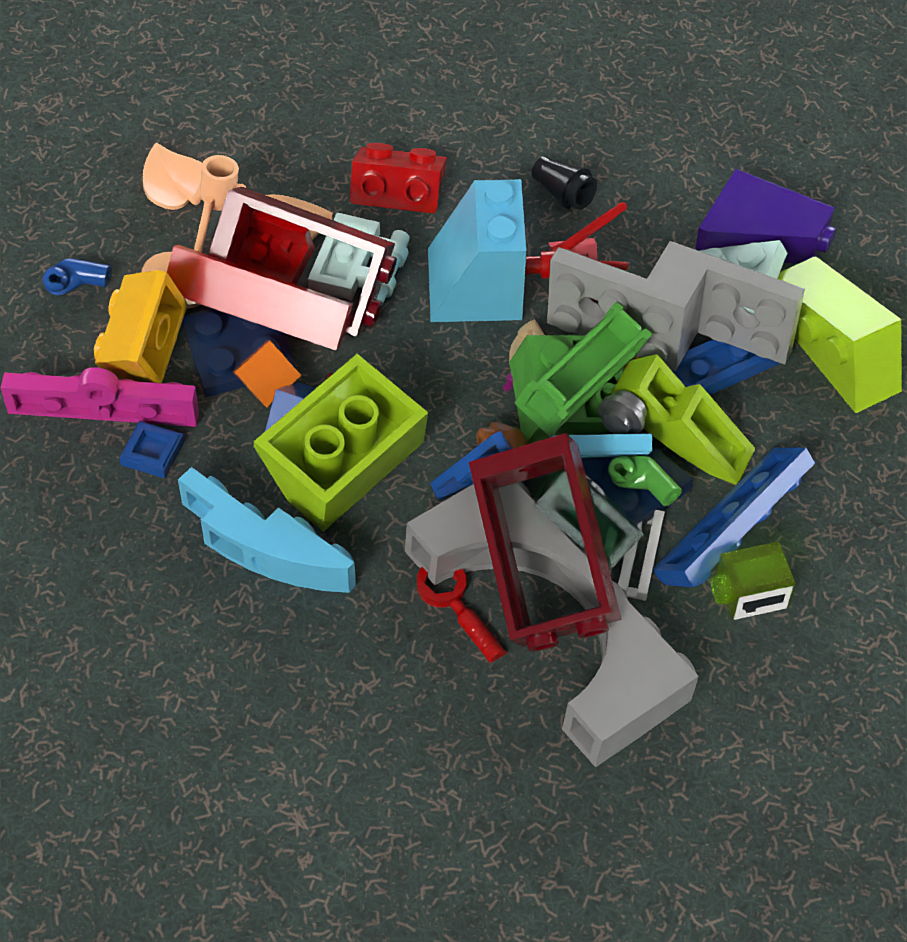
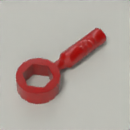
M421 567L417 574V592L420 598L434 607L450 606L457 615V622L489 663L506 655V650L489 631L487 626H485L473 609L467 608L461 601L466 591V574L463 568L453 572V578L457 581L453 591L435 594L426 585L428 572Z

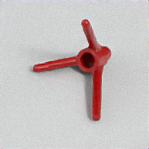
M621 202L566 241L551 247V251H540V256H526L525 275L540 274L541 279H549L550 260L558 247L571 250L627 209L626 203ZM599 261L624 271L628 270L629 267L628 263L624 261Z

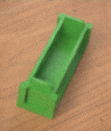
M616 302L611 306L604 318L536 382L534 380L530 381L515 401V404L549 437L634 358L653 335L646 328L642 330L641 326L623 311L624 307L620 303Z

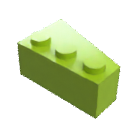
M816 256L779 273L777 279L805 289L795 340L855 413L902 392L901 319Z

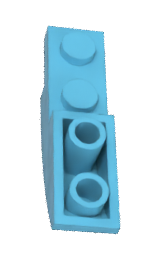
M192 467L178 479L182 505L201 518L204 543L225 558L268 578L298 587L350 593L356 586L355 563L351 555L338 544L330 545L316 535L312 526L303 518L297 516L293 518L278 507L265 520L262 513L250 503L242 504L229 495L226 487L218 479L212 476L206 478Z

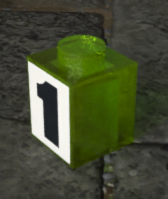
M779 541L721 553L716 575L711 577V587L715 601L718 605H726L731 620L788 608L796 584Z

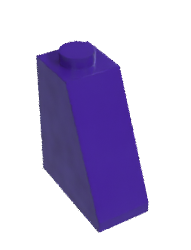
M735 169L698 229L695 250L700 251L710 248L780 240L787 252L784 263L799 264L815 257L819 251L828 252L837 228L831 226L835 207Z

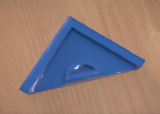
M499 431L491 435L433 480L430 484L438 500L447 498L474 484L469 466L470 461L514 449L503 433Z

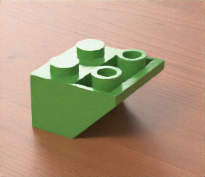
M526 335L509 362L515 399L517 400L530 381L534 380L536 382L585 335ZM623 368L552 436L564 433L568 435H605L610 433L603 425L598 407L606 396L611 395L623 374ZM517 406L521 432L525 435L528 444L550 438Z

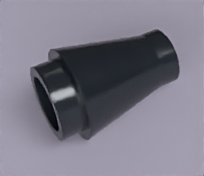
M548 156L540 157L532 168V178L540 182L566 209L571 207L577 210L584 209L591 203L596 194L597 181L592 177L588 169L556 161Z

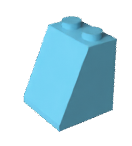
M521 179L474 180L429 246L428 266L431 322L522 320L526 239Z

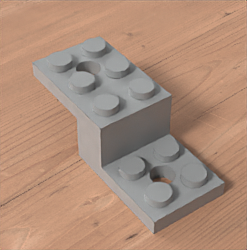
M669 241L647 279L558 247L550 260L547 323L566 332L586 335L604 318L611 306L618 302L624 307L623 311L635 320L642 330L646 328L653 334L636 357L643 358L658 354L671 370L676 371L696 334L700 333L716 341L725 342L752 352L759 357L768 358L785 365L792 353L805 289ZM590 298L597 300L598 304L593 302ZM743 307L753 310L755 315L748 313Z

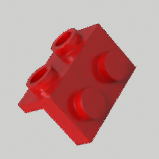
M369 143L366 147H361L352 160L350 202L358 205L433 214L438 208L439 188L445 175L447 157L436 156L434 150L427 148H413L410 152L393 151V147L385 143Z
M254 209L237 265L297 285L315 249L310 230Z

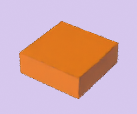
M270 340L264 342L233 371L266 408L273 402L276 389L293 384L301 376Z

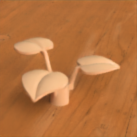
M155 143L149 152L143 169V189L147 198L154 204L165 209L175 210L186 206L189 201L194 205H198L201 200L204 201L194 250L199 252L203 250L211 211H222L229 189L237 187L246 188L244 184H237L238 165L227 156H211L202 163L193 158L174 153L158 143ZM266 195L332 220V212L312 203L284 195ZM309 229L313 240L319 232ZM172 252L155 254L145 262L141 272L153 270L167 272ZM185 299L188 303L186 309L194 308L201 305L199 303Z

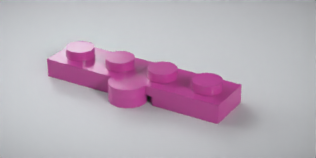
M97 367L85 369L80 376L71 377L41 375L34 372L23 374L4 372L0 387L8 414L135 423L142 421L149 424L197 427L199 416L195 386L183 385L177 382L163 384L136 382L131 379L118 380L117 376L111 371Z

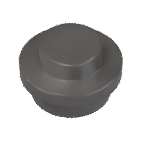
M616 391L613 395L606 396L599 404L598 411L603 425L611 433L639 434L644 428V418L646 417L647 410L643 402L634 394L627 391Z

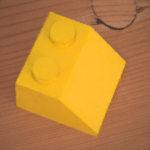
M153 270L124 275L120 289H115L109 302L110 319L105 333L101 332L96 340L94 358L96 359L95 364L99 368L111 371L118 379H131L136 382L162 383L188 305L167 272Z

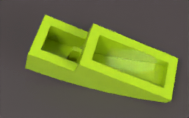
M658 354L629 361L611 395L616 391H627L634 394L646 407L647 414L644 418V429L677 455L704 472L737 485L755 451V447L701 384L685 387Z

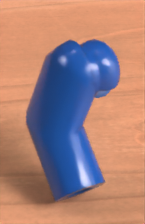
M67 258L44 272L43 284L46 290L53 295L67 294L83 284L107 287L112 276V267L107 264Z

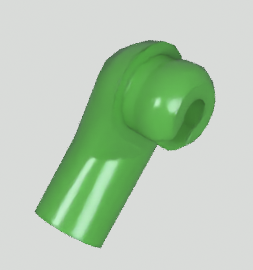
M617 456L609 463L608 474L614 484L622 488L648 489L663 506L672 504L681 494L682 489L650 457Z

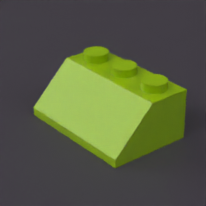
M356 354L254 441V448L287 501L324 532L424 443L428 412L359 354Z

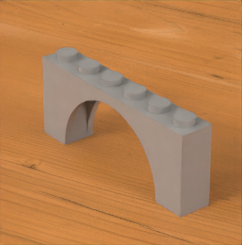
M522 482L499 488L518 571L538 575L559 585L569 592L585 610L598 607L599 603L586 550L582 547H577L566 536L558 520L552 514L545 513L535 503L529 490ZM474 484L407 522L405 552L419 568L423 567L428 572V578L434 585L453 577V572L462 568L465 573L493 569ZM613 581L622 620L608 623L609 631L598 635L602 655L601 666L589 685L578 696L568 702L562 727L566 735L595 767L624 749L690 702L699 677L690 660L684 654L676 653L661 637L656 624L650 618L643 617L629 603L623 589Z

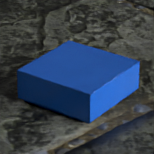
M139 421L119 457L120 464L166 478L184 443V435Z

